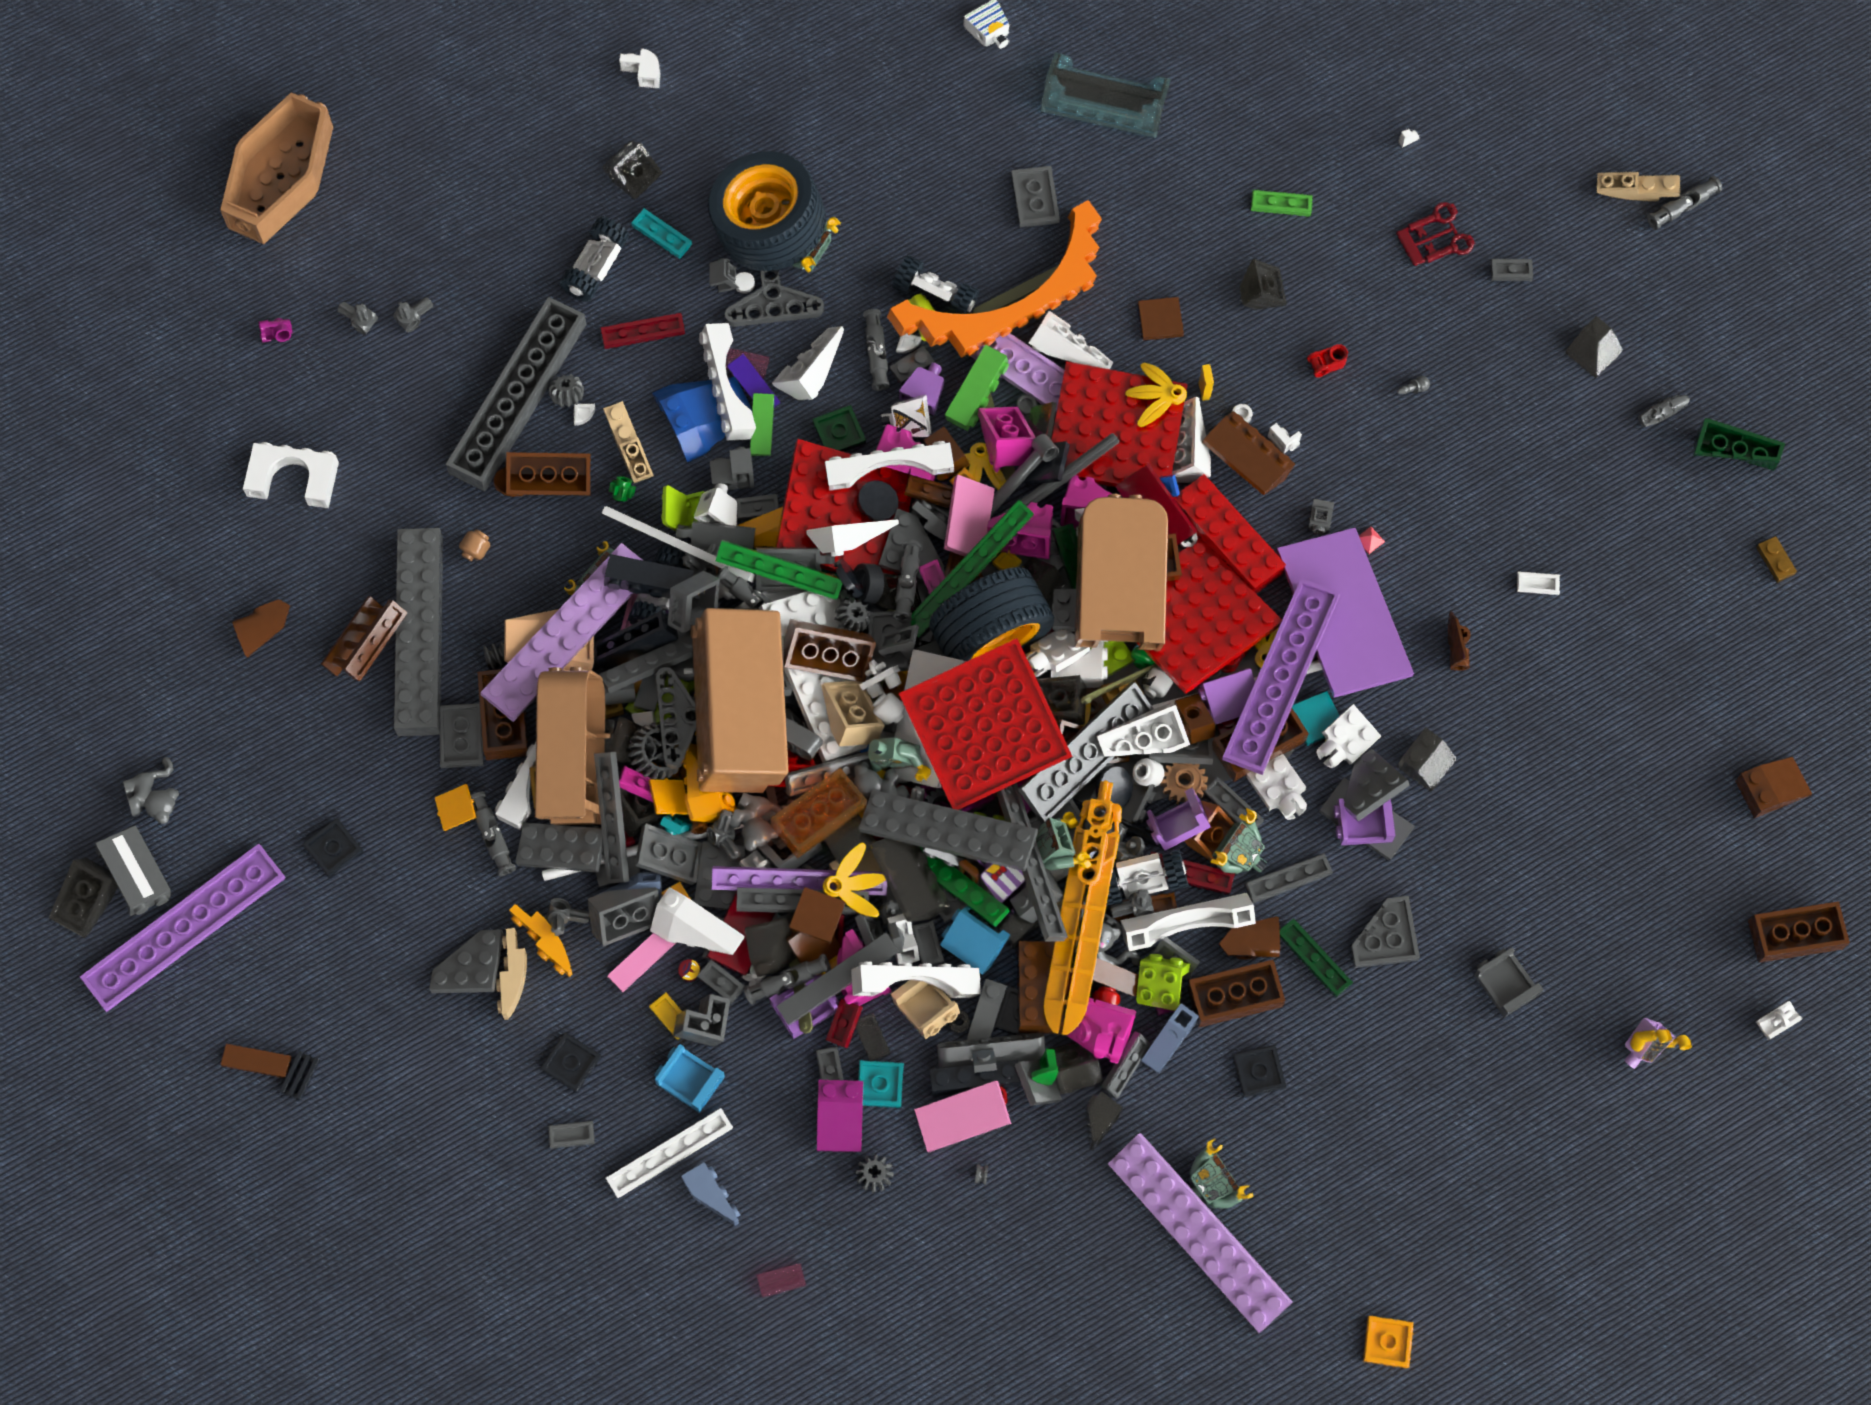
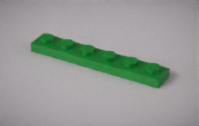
M724 540L721 541L715 560L716 562L835 600L838 599L842 587V582L837 576Z
M909 844L901 853L911 864L994 927L1010 912L1008 907L955 867L945 864L938 857L933 859L925 855L921 846Z

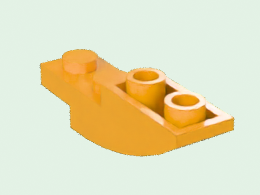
M514 904L509 910L512 916L511 920L518 927L523 925L528 930L527 934L534 941L539 939L535 944L538 950L537 954L544 961L549 959L555 964L553 968L560 975L565 973L570 977L572 970L567 953L559 936H555L551 932V925L538 911L530 917Z

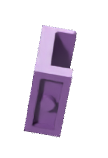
M1251 668L1239 670V672L1199 684L1198 694L1202 701L1205 702L1215 725L1241 716L1255 684Z
M1193 788L1185 791L1188 801L1157 817L1154 816L1151 810L1147 811L1149 819L1146 822L1153 832L1151 835L1157 845L1161 844L1164 850L1211 827L1202 803Z
M1343 798L1338 799L1337 804L1333 807L1334 818H1338L1339 826H1336V837L1340 839L1341 846L1393 842L1395 829L1391 799L1360 821H1357L1346 811Z
M816 975L814 979L806 982V986L815 981L816 979H818L819 977H821L822 975ZM790 988L781 995L775 994L769 999L770 1004L792 1038L795 1039L803 1034L799 1028L798 1020L788 1025L777 1008L779 1004L794 995L793 988ZM835 995L810 1011L813 1027L836 1013L839 1001Z

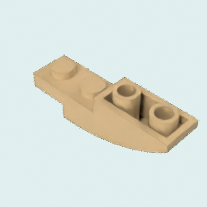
M1639 172L1598 173L1597 193L1638 201H1659V197H1679L1680 175L1639 176Z
M623 401L603 408L615 442L634 484L653 477L654 475Z
M515 928L506 929V936H503V948L507 949L508 956L504 957V968L508 971L500 972V979H496L497 992H501V1000L497 1001L498 1013H502L504 1020H508L520 1000L527 971V953L525 948L518 949Z

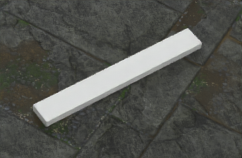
M606 506L602 511L604 515L722 569L727 566L728 571L752 583L756 579V575L751 572L716 562V556Z

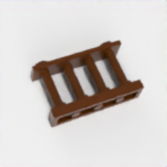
M368 596L321 662V665L337 677L344 670L354 680L360 682L407 615V612L393 600H388L383 607L371 596Z

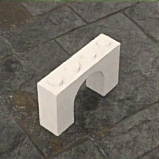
M267 442L253 444L243 486L247 497L267 499L274 474L286 465L295 464L303 466L309 471V480L305 493L307 504L309 506L329 508L339 464L336 455L329 451H322V453L314 452L308 448H302L301 450L293 449L288 445H281V447L273 446Z
M1100 641L1097 648H1092L1088 654L1057 673L1051 670L1052 688H1097L1104 685V679H1108L1107 667H1104V661L1108 660V648H1104V642L1108 641Z

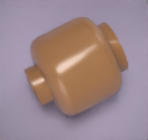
M477 529L468 531L459 544V548L463 551L461 555L471 562L473 559H483L491 546L488 541L489 537Z

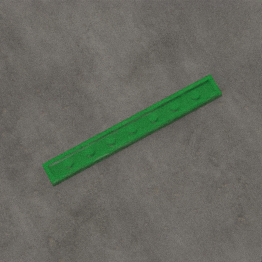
M1020 500L1005 513L912 613L911 626L918 625V638L929 628V621L933 612L949 597L968 586L1035 515Z

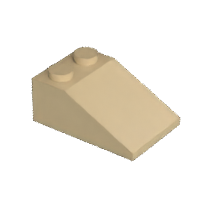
M860 681L822 684L831 732L839 747L870 744L872 740L880 738L885 726L883 721L874 715L873 702L866 689H861L860 684L862 682Z

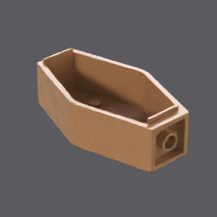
M291 92L240 139L235 149L220 209L228 229L265 244L315 197L319 190L333 131V125L327 107L320 102L315 103L302 94L296 95ZM303 142L304 144L302 147H297V143ZM278 175H284L283 179H277ZM258 208H265L263 212H258Z

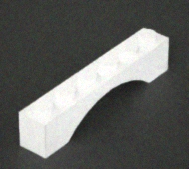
M729 323L705 324L702 332L699 334V341L704 348V361L708 364V377L712 380L713 396L717 399V412L721 415L722 431L725 433L727 440L751 439L756 429L752 411L735 395L726 374V355L733 342Z
M937 441L930 446L917 444L910 449L897 447L891 449L890 452L877 450L871 452L870 455L862 456L861 453L850 455V458L841 459L839 456L829 458V461H825L829 491L850 488L866 473L889 465L913 466L932 475L954 472L950 443Z
M536 742L529 747L526 754L528 757L524 763L518 766L515 780L508 784L506 796L498 802L495 808V815L499 820L519 830H522L523 823H526L531 814V778L529 768L536 764Z
M1247 893L1121 920L1123 939L1129 951L1151 947L1164 937L1188 929L1211 926L1238 928L1256 924L1254 906Z
M861 962L858 967L851 969L853 996H874L883 992L888 986L897 981L918 980L938 987L951 998H973L981 994L979 968H971V965L968 964L958 965V968L951 967V964H941L938 967H932V964L925 963L919 964V967L912 966V963H901L899 966H892V963L885 962L877 966L872 965V962Z

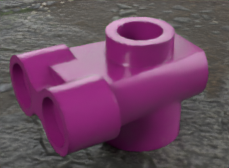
M277 318L274 321H258L262 343L272 341L271 339L274 338L277 341L285 342L291 338L292 326L290 319Z

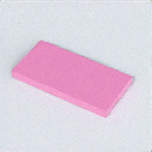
M960 475L954 478L944 543L945 550L965 557L987 534V525L991 518L995 488Z
M993 1081L914 1109L927 1152H932L1011 1124L998 1081Z

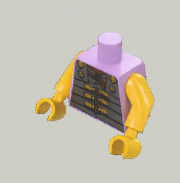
M1643 1018L1625 1043V1046L1631 1052L1624 1061L1632 1068H1636L1641 1060L1653 1062L1665 1048H1672L1679 1044L1680 1050L1692 1048L1691 1040L1686 1035H1680L1675 1038L1661 1023Z

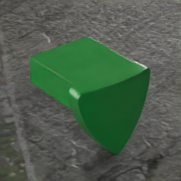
M1046 1049L1040 1060L1041 1069L1031 1072L1032 1080L1043 1085H1052L1055 1081L1058 1067L1054 1049Z

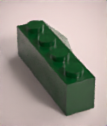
M1705 418L1699 427L1696 437L1694 455L1733 458L1774 471L1781 460L1785 443Z

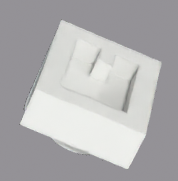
M1277 423L1270 427L1268 437L1283 454L1288 450L1293 451L1300 444L1299 441L1302 435L1298 431L1292 437H1289L1288 432Z

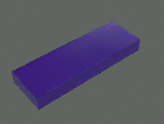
M744 354L727 365L728 369L752 400L754 393L774 394ZM776 396L774 398V408L780 404Z

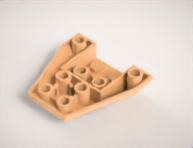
M559 609L506 619L504 629V661L509 663ZM594 636L562 670L570 671V667H583V670H592L594 664Z

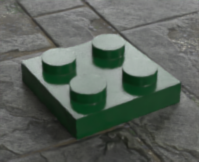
M851 405L812 419L820 441L825 447L844 452L866 444L865 436Z

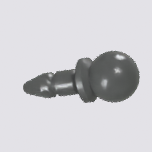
M1418 376L1416 379L1411 380L1409 384L1400 387L1397 393L1406 394L1413 392L1416 394L1418 392H1425L1430 387V381L1425 376Z

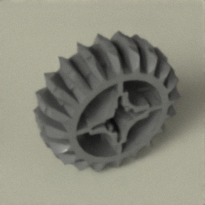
M651 723L644 725L634 733L635 735L630 739L632 744L628 747L632 752L628 756L634 759L631 765H637V772L642 771L644 777L649 776L651 779L664 780L665 778L669 779L679 771L678 768L670 769L664 764L660 724ZM673 733L665 737L669 743L677 741L676 735ZM675 748L671 749V758H669L672 762H676L677 759L675 757Z

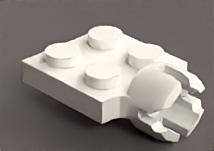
M1056 630L1030 645L1031 651L1025 654L1035 677H1038L1050 669L1057 673L1088 654L1090 647L1075 648V635L1069 630Z
M1353 704L1322 732L1326 740L1317 749V756L1321 760L1324 756L1330 755L1323 762L1329 768L1336 767L1343 760L1352 764L1381 735Z
M1283 754L1268 762L1263 775L1253 771L1247 773L1246 778L1269 811L1277 808L1288 820L1296 818L1293 815L1295 812L1298 816L1305 812L1307 803L1301 796V793L1306 791V786Z

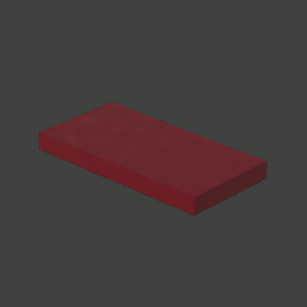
M1149 463L1115 486L1123 498H1129L1130 495H1141L1142 499L1154 500L1162 505L1167 513L1168 534H1176L1177 545L1197 532Z
M736 890L723 918V922L744 935L745 938L733 955L709 950L706 957L746 976L775 912L737 911Z

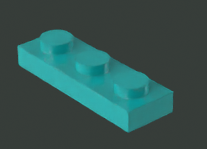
M645 208L632 222V227L679 259L692 246L690 239Z

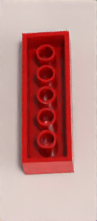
M1205 474L1180 491L1177 497H1173L1197 530V538H1201L1256 594L1283 574L1286 566L1284 561Z

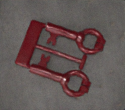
M1438 203L1434 207L1432 214L1408 224V227L1396 232L1414 266L1424 262L1430 263L1451 253L1467 255L1473 249L1475 242L1472 236L1457 234L1458 232L1453 223H1450L1458 213L1453 203ZM1446 207L1451 216L1446 219L1441 218L1438 212L1440 208ZM1432 222L1449 223L1451 228L1414 243L1408 232L1415 230L1418 232L1419 238H1422V235L1424 237L1427 236L1426 231L1423 230L1424 225ZM1451 231L1456 234L1451 239L1449 246L1436 251L1433 248L1432 242L1429 243V246L1426 244L1424 247L1428 251V255L1425 258L1422 257L1417 246ZM1463 238L1468 248L1459 250L1455 242Z

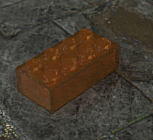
M839 768L771 817V827L798 859L864 811L867 799L844 771Z

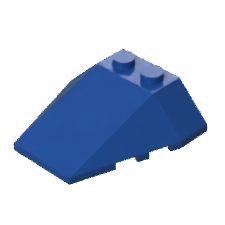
M729 377L728 381L735 395L752 411L737 379ZM712 380L671 384L652 393L660 410L664 411L678 439V446L687 462L705 455L711 450L710 448L725 438V433L721 427V415L717 412V399L713 396Z

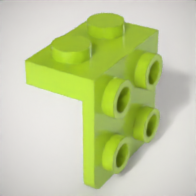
M669 485L664 486L661 515L663 524L676 531L678 525L692 526L693 521H698L694 518V514L704 491L685 495Z
M1150 954L1140 961L1136 1001L1143 1005L1176 1010L1180 1003L1182 976L1189 972L1190 963H1185L1180 958H1170L1169 960L1163 959V956L1159 954Z

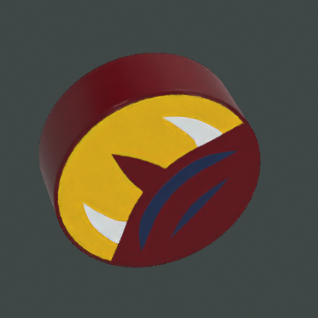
M692 959L684 960L678 968L679 976L685 982L696 981L698 974L701 972L699 964Z

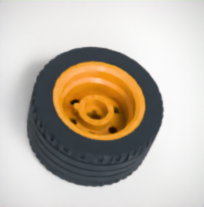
M764 151L741 157L721 172L710 190L708 197L710 220L725 251L730 258L737 261L739 265H743V267L753 270L772 271L791 266L806 257L817 245L823 234L826 212L820 194L809 170L806 169L802 162L791 155Z
M1015 567L987 575L956 592L933 612L930 617L929 628L944 656L969 661L1016 638L1023 651H1026L1030 648V645L1042 639L1050 631L1055 617L1031 573L1025 568Z

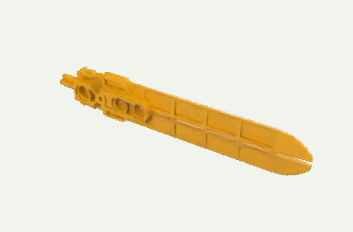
M1108 781L1100 782L1097 799L1085 800L1083 802L1079 815L1081 819L1074 834L1073 846L1076 854L1073 858H1076L1080 852H1086L1089 855L1091 852L1097 851L1098 855L1092 859H1085L1091 863L1089 868H1082L1080 864H1074L1075 867H1069L1060 914L1068 937L1064 941H1055L1044 999L1046 1021L1053 1033L1056 1034L1059 1033L1064 1005H1067L1062 1035H1068L1080 1024L1088 1007L1113 865L1120 837L1119 823L1121 822L1122 808L1119 804L1110 801L1113 783ZM1100 810H1106V813H1105L1104 816H1102V817H1097V816H1096L1097 813H1098V811H1100ZM1085 819L1088 820L1091 826L1089 830L1082 829ZM1114 822V832L1107 834L1106 832L1112 828V823ZM1087 873H1095L1093 878L1085 879ZM1088 888L1086 904H1083L1085 891ZM1084 910L1080 936H1077L1081 913ZM1076 941H1079L1074 968H1071ZM1070 973H1073L1068 1000H1065Z

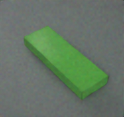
M1253 190L1251 211L1311 217L1313 195Z
M753 394L752 415L756 429L750 443L752 456H771L774 394Z

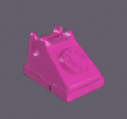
M979 408L978 417L980 418L989 462L993 465L994 471L998 472L1003 466H1021L1029 457L1032 450V442L1036 437L1019 408Z
M888 424L885 426L876 451L890 452L891 449L897 447L910 449L912 446L921 443L913 440L910 431L901 429L897 433V427ZM885 466L932 481L936 477V475L913 466Z
M1075 475L1069 480L1065 498H1063L1060 525L1065 526L1073 523L1076 530L1079 522L1075 519V509L1085 508L1092 500L1108 497V494L1112 493L1100 487L1092 477H1087L1082 481Z
M1030 502L1027 507L1035 515L1000 552L1008 553L1010 549L1011 554L1049 560L1051 554L1053 506L1046 504L1043 508H1039L1037 503ZM1005 513L988 521L987 533Z
M853 929L846 932V935L842 938V948L838 951L837 965L865 947ZM851 984L841 992L843 995H846L844 1000L847 1004L855 1003L862 1005L883 994L887 995L892 990L888 986L883 992L874 996H853Z
M1089 998L1083 1020L1066 1036L1090 1051L1095 1058L1102 1059L1107 1057L1110 1062L1117 1064L1128 1043L1136 1011L1100 1000L1093 1002L1094 999Z

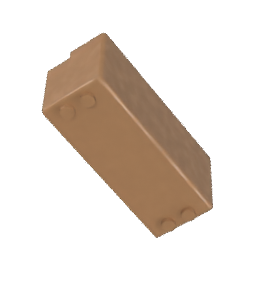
M706 608L701 617L696 618L695 625L691 626L698 757L697 781L699 782V790L702 792L763 793L768 785H779L788 774L780 612L777 610Z

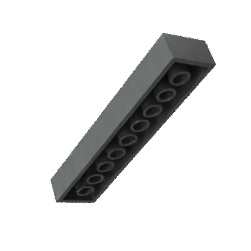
M550 297L547 298L447 461L446 467L450 475L484 492L486 491L505 460L506 452L511 450L548 389L550 381H553L585 328L586 320L583 313Z
M440 528L398 529L396 603L407 612V615L396 629L394 729L397 736L440 735L443 536Z

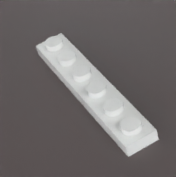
M720 1108L608 1176L606 1180L616 1197L619 1198L730 1131L733 1127Z

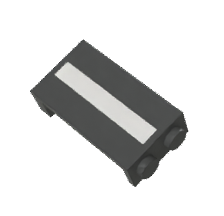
M136 825L95 843V852L99 859L103 858L128 905L130 916L143 914L148 908L154 905L161 906L170 899L171 890Z

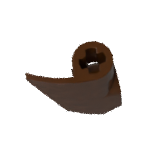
M277 599L257 607L252 614L232 621L246 657L252 655L284 628L290 609L289 604Z
M1449 611L1448 643L1450 645V668L1456 671L1469 669V649L1465 646L1471 634L1467 627L1459 624V620L1454 613Z
M1279 917L1255 921L1256 924L1231 928L1219 943V946L1227 956H1237V959L1253 960L1256 957H1279Z

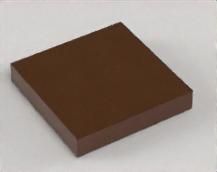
M1179 297L1138 301L1143 341L1184 336Z
M804 887L789 929L831 944L846 902Z
M795 932L785 939L799 964L805 961H813L819 958L821 954H825L828 960H831L838 955L839 949L842 948L835 935L832 938L831 944L799 932Z

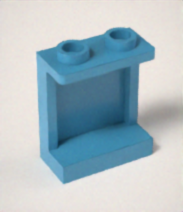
M966 906L954 913L952 916L954 922L944 930L942 934L944 939L940 945L966 964L971 965L972 968H979V973L983 975L992 967L1010 934L1004 930L998 934L968 913L971 908Z
M679 1044L677 1048L673 1047L667 1056L669 1060L665 1066L661 1065L654 1075L656 1077L655 1082L656 1085L700 1113L725 1075L723 1071L717 1067L714 1069L684 1049L683 1045Z

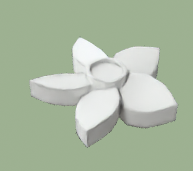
M752 965L750 968L751 974L743 975L742 978L750 981L749 986L751 987L760 983L766 977L768 971L760 970L758 972L757 968Z

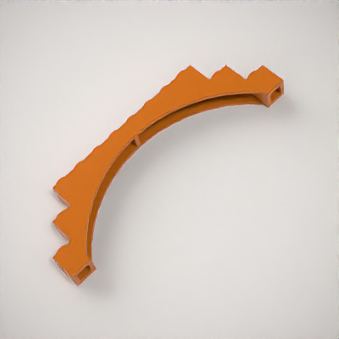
M1089 200L1073 208L1068 216L1071 222L1069 240L1060 265L1042 286L1014 304L983 313L952 314L928 310L910 304L907 299L892 307L887 318L900 337L905 334L911 335L919 329L930 347L936 344L940 346L949 339L961 358L967 354L971 356L983 345H991L999 336L1005 337L1009 335L1015 327L1021 328L1029 322L1028 320L1033 317L1035 319L1041 317L1049 308L1053 310L1065 299L1069 301L1076 297L1078 292L1082 290L1085 292L1094 286L1093 282L1097 275L1088 263L1096 258L1099 246L1091 234L1099 229L1098 226L1102 218Z

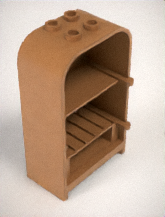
M1108 494V497L1092 500L1085 507L1078 525L1075 648H1097L1100 641L1139 642V650L1160 651L1164 646L1168 518L1165 509L1158 502L1142 499L1141 495H1130L1129 498H1121L1120 494Z
M551 667L549 671L540 672L538 676L535 818L550 819V823L553 825H601L594 754L605 753V739H610V734L605 733L604 682L602 677L592 670H583V667H570V671H564L559 667Z

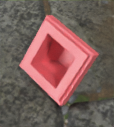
M1372 527L1359 535L1363 548L1368 554L1385 542Z

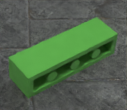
M987 345L984 346L945 413L947 421L966 431H969L970 427L976 425L979 419L977 416L979 408L987 406L989 394L991 391L994 392L999 384L997 380L1001 374L1004 375L1009 367L1008 358L1005 354Z

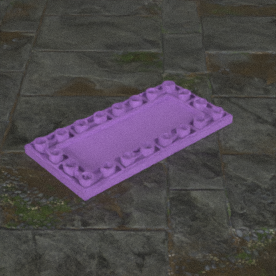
M1356 528L1277 548L1278 556L1286 564L1284 572L1293 595L1300 579L1340 592L1338 602L1316 650L1333 698L1413 677L1414 672Z

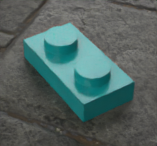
M681 814L667 815L663 817L660 825L665 827V831L672 835L689 831L692 826L690 819Z

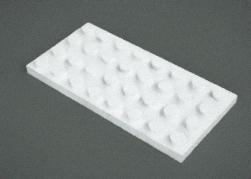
M807 591L763 604L759 607V610H777L780 612L783 668L808 729L823 740L818 753L822 762L826 763L858 753L867 748L868 744L839 747L829 724L822 684L854 680L784 667V638L790 619L838 628L840 624L839 621L834 620L837 615L835 610L840 605V599L835 600ZM872 675L869 676V677H866V680H865V681L871 679V678H872ZM882 731L879 739L894 738L895 734Z

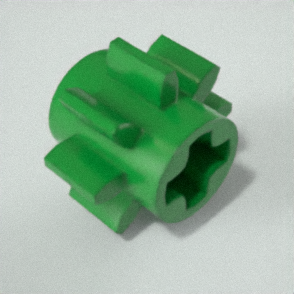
M619 476L616 480L610 482L609 492L613 493L612 498L621 502L628 501V498L631 499L636 489V486L631 485L632 480Z

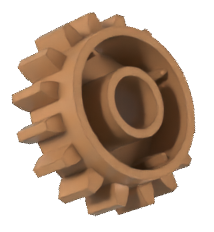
M1172 763V767L1166 765L1164 780L1161 782V786L1165 787L1163 794H1169L1168 800L1174 799L1176 804H1179L1180 802L1188 801L1185 791L1193 788L1197 796L1202 798L1204 794L1202 791L1207 789V785L1204 783L1208 781V777L1203 776L1206 771L1205 768L1199 770L1200 764ZM1187 779L1189 784L1183 785L1179 780Z

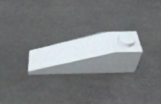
M1048 311L1029 342L1033 349L1038 352L1073 363L1110 369L1113 364L1096 347L1086 345L1085 338L1081 334L1075 335L1069 330L1071 326L1050 311Z
M842 326L832 327L823 332L811 343L812 349L797 356L798 361L792 367L787 365L772 383L774 387L797 400L814 399L824 385L844 328Z
M1197 397L1184 402L1183 410L1185 414H1182L1184 422L1179 430L1172 475L1175 474L1176 480L1179 483H1192L1203 474L1207 478L1210 477L1211 473L1209 448L1202 443L1206 437L1199 398Z
M898 520L857 523L806 531L822 553H831L832 557L844 555L843 551L852 550L896 526L899 522Z
M1171 703L1146 712L1096 736L1103 756L1171 753L1190 745L1177 707Z
M670 887L656 906L650 929L652 933L667 942L707 948L711 951L733 955L745 938L744 935Z

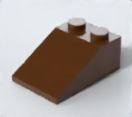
M1793 757L1757 766L1741 773L1735 780L1754 819L1812 795Z

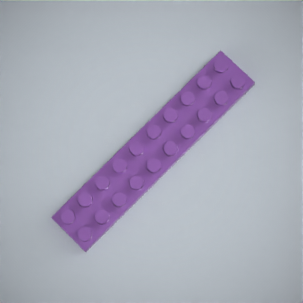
M1300 579L1222 760L1263 775L1338 602L1340 592Z
M257 844L81 975L80 978L104 1010L108 1012L286 877L261 845Z

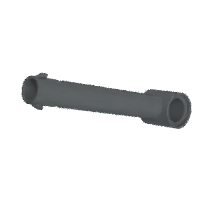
M1041 434L1033 440V453L994 494L991 516L1042 460L1049 462L1058 455L1059 449L1046 434Z

